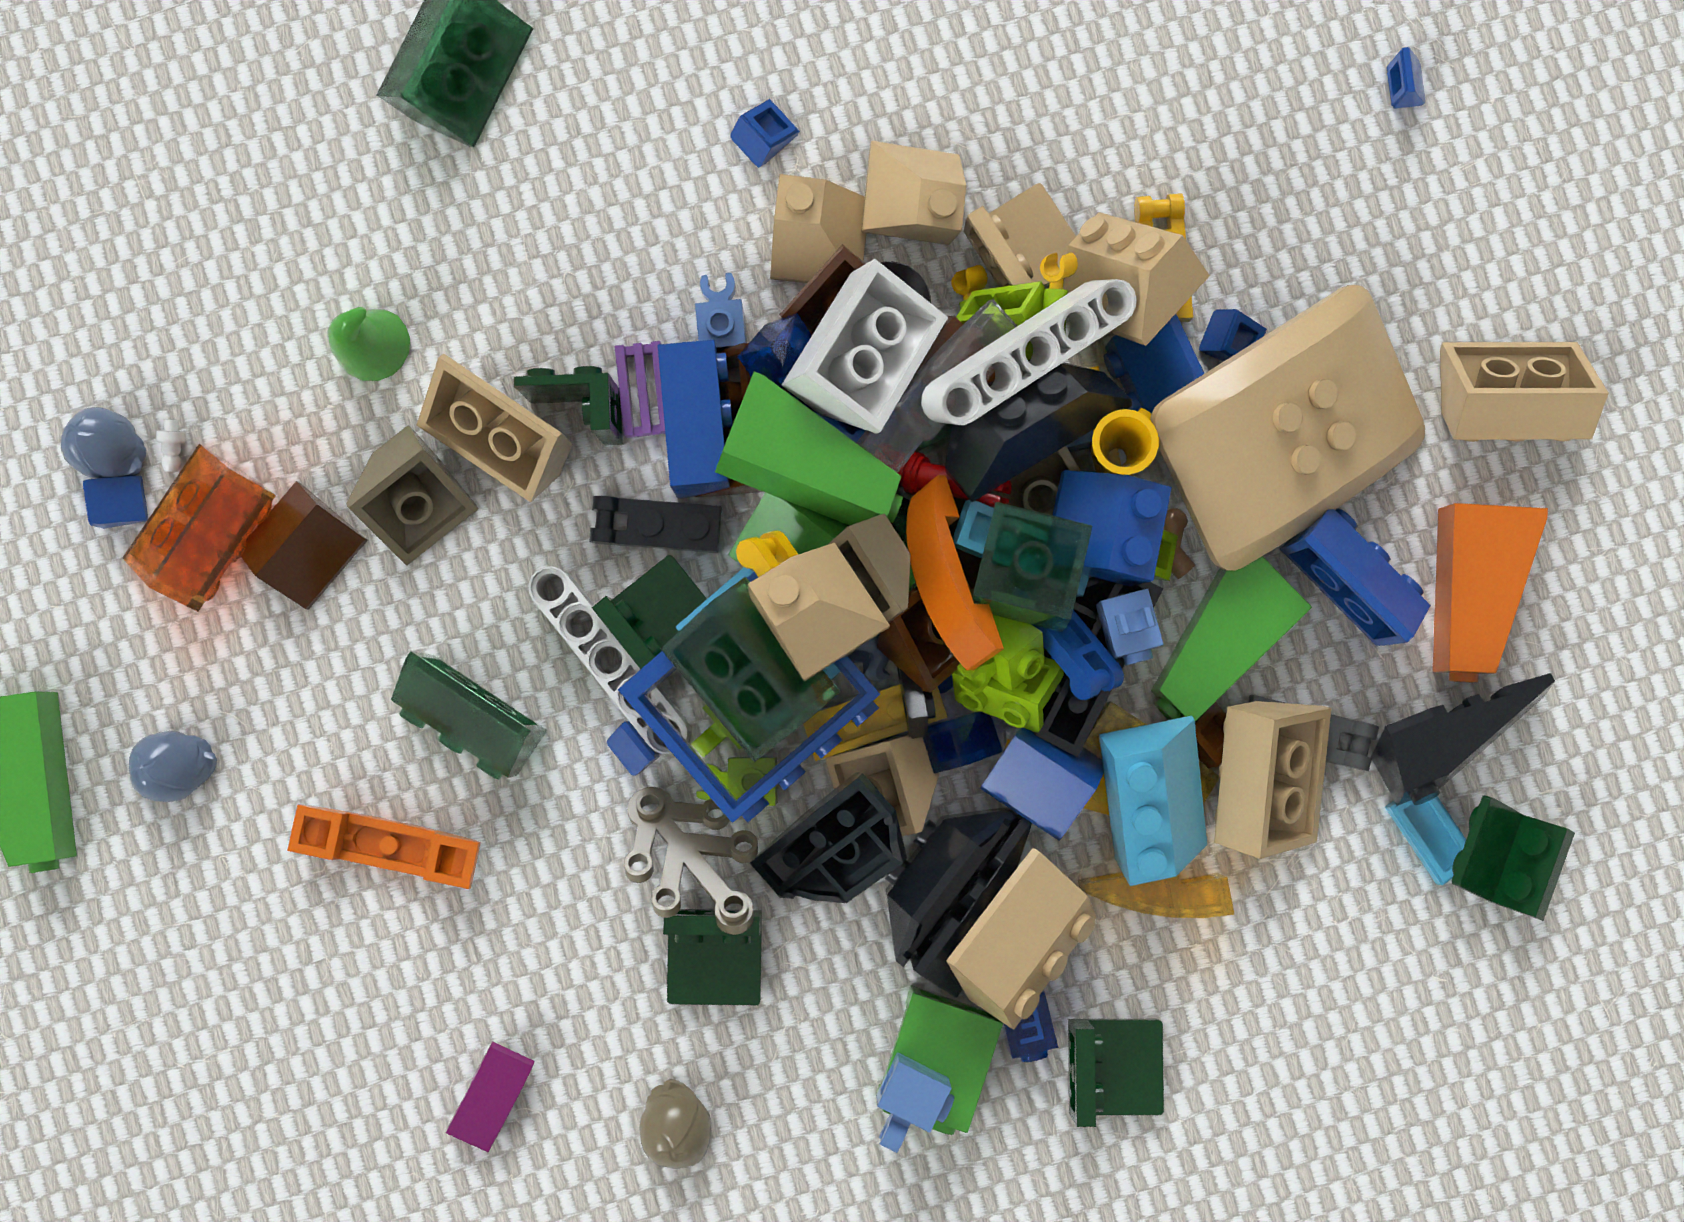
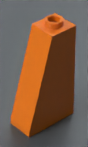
M1454 503L1438 509L1433 672L1449 673L1450 682L1479 683V674H1494L1497 672L1548 518V508Z

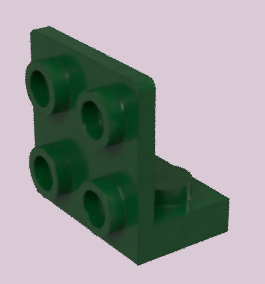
M581 366L574 368L573 374L555 375V370L533 368L526 371V376L514 377V388L530 403L582 402L584 425H590L591 432L605 446L623 445L619 387L609 373H602V368Z
M667 555L615 598L611 599L605 596L592 609L638 667L642 669L681 635L676 626L707 598L672 555Z
M1483 795L1479 806L1475 807L1470 815V831L1463 850L1454 859L1452 868L1454 875L1451 882L1453 885L1490 903L1544 921L1575 832L1565 827L1523 815L1497 799Z
M680 909L676 915L664 918L663 935H668L667 1002L669 1004L756 1006L760 1003L762 910H754V920L750 928L736 935L725 933L718 927L715 909ZM726 910V911L729 912V913H738V912L741 911V910Z
M1068 1019L1069 1114L1077 1127H1096V1115H1162L1164 1113L1163 1023L1159 1019Z

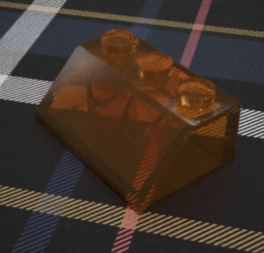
M198 444L122 558L149 588L199 612L205 601L211 600L217 593L220 579L229 565L236 562L243 554L246 540L255 526L262 523L268 517L272 508V501L276 495L256 479L208 448Z

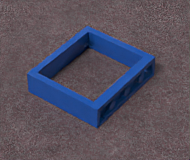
M755 572L617 689L732 823L740 816L748 823L770 804L764 798L765 794L777 784L785 791L806 772L800 765L814 752L820 759L823 758L842 741V738L837 734L842 727L850 720L858 727L879 709L873 702L880 695L877 689L848 656L840 658L834 662V665L859 694L740 798L736 799L647 695L753 604L750 599L748 584L758 578Z

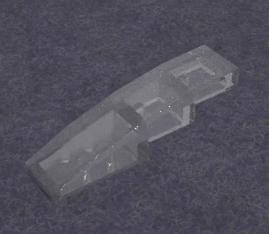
M994 299L988 300L915 373L881 432L876 434L866 430L856 443L898 473L922 441L933 440L945 424L929 419L924 413L921 402L926 386L1017 327L1014 321ZM992 365L987 370L986 381L994 373ZM953 390L949 393L946 401V406L950 413L955 409L957 402Z

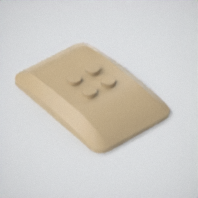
M1347 285L1339 288L1162 400L1151 414V422L1154 424L1159 437L1160 452L1210 559L1215 566L1223 570L1233 571L1245 567L1310 527L1328 509H1337L1414 453L1421 446L1425 437L1423 418L1377 307L1369 291L1360 285Z

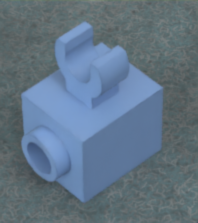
M726 273V287L720 292L712 291L709 288L708 276L702 275L700 288L703 297L708 302L695 303L698 341L715 340L717 351L741 343H747L742 300H732L736 292L732 273Z
M1148 589L1102 600L1096 604L1108 652L1114 659L1123 657L1125 666L1153 659L1151 649L1164 645Z
M897 1052L876 1095L877 1107L891 1113L880 1132L879 1138L881 1140L879 1144L897 1153L910 1124L930 1133L936 1120L943 1123L951 1110L955 1098L954 1095L950 1094L952 1087L949 1078Z

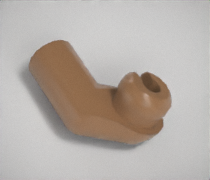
M1171 508L1167 510L1164 530L1178 536L1171 572L1177 579H1180L1195 564L1180 547L1184 528L1188 523L1187 516L1182 510Z

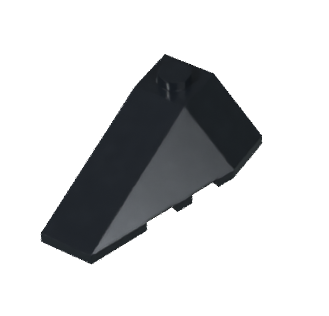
M1551 673L1507 685L1492 694L1490 700L1486 702L1483 701L1480 694L1467 697L1462 701V704L1447 712L1444 705H1440L1385 726L1371 758L1396 805L1398 806L1411 800L1414 805H1420L1437 797L1441 793L1439 789L1544 698L1555 682Z
M1019 814L910 958L914 971L955 998L958 997L963 989L946 960L1017 869L1032 826L1031 822Z

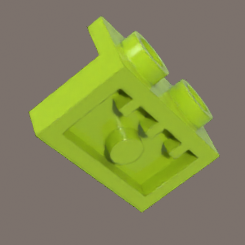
M1044 656L1045 663L1038 674L1031 679L1024 680L1013 691H1010L991 677L984 690L973 696L960 687L959 682L966 676L957 669L952 674L955 700L971 711H981L1002 719L1015 728H1026L1038 733L1044 725L1043 708L1063 678L1064 671L1055 660Z

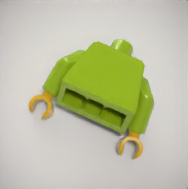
M1057 252L1047 255L1041 261L1040 272L1043 278L1049 281V289H1046L1042 281L982 290L985 288L988 279L983 266L975 265L956 272L952 277L951 285L957 294L963 295V301L959 302L960 311L956 316L957 319L983 347L988 346L1068 294V290L1063 289L1064 279L1075 274L1078 266L1076 256L1071 252L1062 255L1059 262L1060 269L1057 264ZM1065 320V322H1064V331H1065V334H1066V320ZM1030 341L1025 348L1027 360L1033 356V346Z

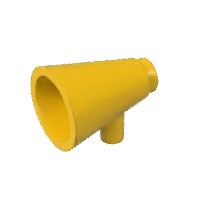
M1140 408L1138 411L1122 409L1111 412L1100 420L1093 433L1092 447L1097 460L1103 467L1113 473L1129 475L1144 470L1152 463L1158 451L1159 437L1154 424L1151 422V413L1143 408ZM1116 448L1123 450L1126 454L1125 463L1122 465L1112 464L1108 457L1111 450Z

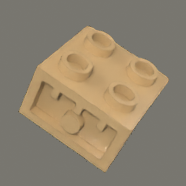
M1041 183L1035 184L990 213L986 211L984 206L976 209L967 215L963 230L999 287L1042 281L1044 286L1048 285L1049 281L1044 279L1040 272L1041 261L1047 255L1057 252V264L1060 269V259L1062 255L1067 254L1068 245L1076 237Z

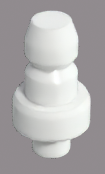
M163 419L164 430L156 431V440L158 443H161V452L163 453L161 464L164 471L178 472L181 466V458L179 457L181 443L186 441V432L178 431V420Z

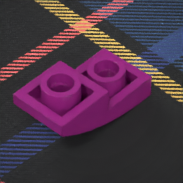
M492 1041L448 1125L446 1134L489 1152L516 1102L535 1061Z

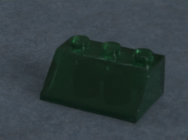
M424 0L376 96L413 121L469 147H475L534 28L497 0Z
M744 577L712 600L670 639L661 650L749 757L756 762L808 721L841 691L823 670L806 681L802 679L750 599L748 590L750 581Z
M410 651L405 658L391 701L402 707L399 715L419 728L423 729L425 724L441 733L437 740L450 750L461 754L465 749L479 758L476 766L491 777L500 780L502 775L507 778L517 776L545 735L547 729L435 655Z

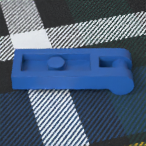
M1037 581L1013 589L1006 600L1019 617L1043 632V647L1070 678V688L1075 697L1080 700H1087L1097 696L1101 690L1110 691L1122 685L1124 673L1119 663L1056 589Z

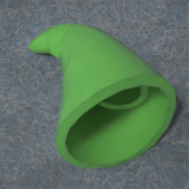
M364 307L351 309L332 319L327 331L330 349L336 360L349 375L362 381H380L394 375L403 366L409 354L410 336L406 325L398 315L385 309H371L367 311Z

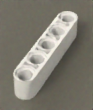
M1118 279L1092 280L1082 284L933 380L926 386L922 394L921 404L924 413L929 419L939 423L966 425L973 422L1127 321L1136 308L1134 289L1126 281ZM1104 293H1106L1108 298V306L1106 311L1103 309L1102 298ZM1067 316L1071 323V330L1068 336L1064 331V322ZM1029 341L1033 346V356L1030 361L1027 360L1025 355V348ZM992 365L995 371V380L993 385L989 387L986 381V373ZM953 390L957 402L955 409L950 413L947 409L946 401L949 393Z
M553 566L538 569L531 576L528 584L532 600L649 747L661 754H672L665 745L659 742L653 730L617 690L641 669L594 612L592 607L595 604L576 580L567 572ZM560 577L564 583L563 594L554 601H548L543 595V586L548 579ZM587 612L593 619L592 630L584 637H577L571 629L572 620L577 614ZM609 648H616L622 656L621 667L616 672L607 674L600 666L601 654ZM658 685L651 691V701L667 719L678 724L680 734L689 743L691 727L687 719Z

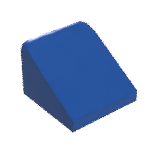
M1410 47L1402 48L1386 67L1393 109L1422 106L1426 102L1420 61Z
M768 99L742 114L736 122L730 137L755 166L759 168L770 161L798 136L800 131L771 99Z
M1217 309L1212 313L1199 350L1211 357L1225 361L1265 336L1267 329L1237 309Z
M142 476L97 478L83 481L88 522L91 526L106 529L149 521Z
M629 721L622 723L607 739L609 748L633 776L638 775L660 757V753L655 752L649 747Z

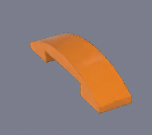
M937 475L910 498L906 521L908 551L911 554L910 563L920 596L938 633L966 670H975L1002 651L1004 647L990 605L974 604L949 529V526L960 516L946 475Z
M298 804L287 851L328 860L341 859L421 876L423 880L471 889L481 842L399 821Z

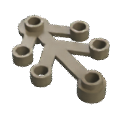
M646 787L638 790L632 795L627 806L629 819L637 827L633 851L628 853L624 859V869L627 878L635 883H642L651 878L654 867L650 855L657 832L667 844L660 885L651 894L654 912L664 918L672 917L679 912L681 908L679 888L683 866H685L716 904L715 918L718 927L725 933L732 935L747 931L754 920L751 899L743 892L731 891L702 855L730 857L739 863H749L758 854L757 837L747 830L738 831L731 837L685 833L674 821L704 823L709 829L720 830L726 827L730 820L725 814L719 818L708 816V813L714 809L721 810L712 799L705 801L704 804L674 802L670 794L661 788ZM648 804L659 805L653 811H646L643 809V807ZM741 842H747L752 845L751 849L744 852L737 850L735 847ZM638 861L647 864L645 869L641 871L631 869V866ZM668 895L675 899L668 906L658 904L659 899L663 896ZM730 904H740L743 907L738 913H729L725 910Z

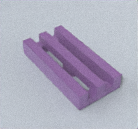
M652 341L651 344L644 345L642 343H634L633 346H615L625 438L665 434L657 345L661 344L660 341ZM645 355H652L660 422L657 425H651ZM627 357H634L641 417V426L634 427Z

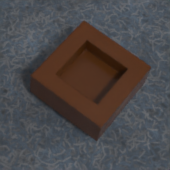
M1217 702L1195 721L1198 758L1207 769L1218 767L1222 763L1224 744L1223 724L1226 713Z

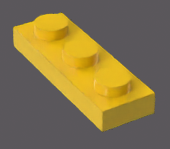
M900 684L878 691L880 695L873 702L879 709L858 727L850 720L837 732L842 741L821 759L908 731ZM938 686L932 691L936 718L928 719V724L948 718ZM850 701L802 716L801 719L807 738ZM814 752L813 756L815 761L821 760L820 757Z

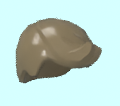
M669 1079L664 1082V1085H658L651 1090L650 1096L647 1097L646 1107L641 1116L639 1126L643 1151L655 1164L672 1169L694 1166L705 1156L711 1136L710 1114L696 1097L695 1093L684 1083L675 1079Z

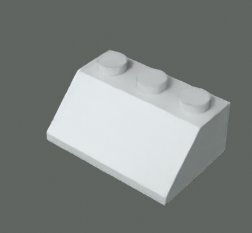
M873 259L850 273L782 383V386L817 413L877 434L883 429L948 317L879 261Z

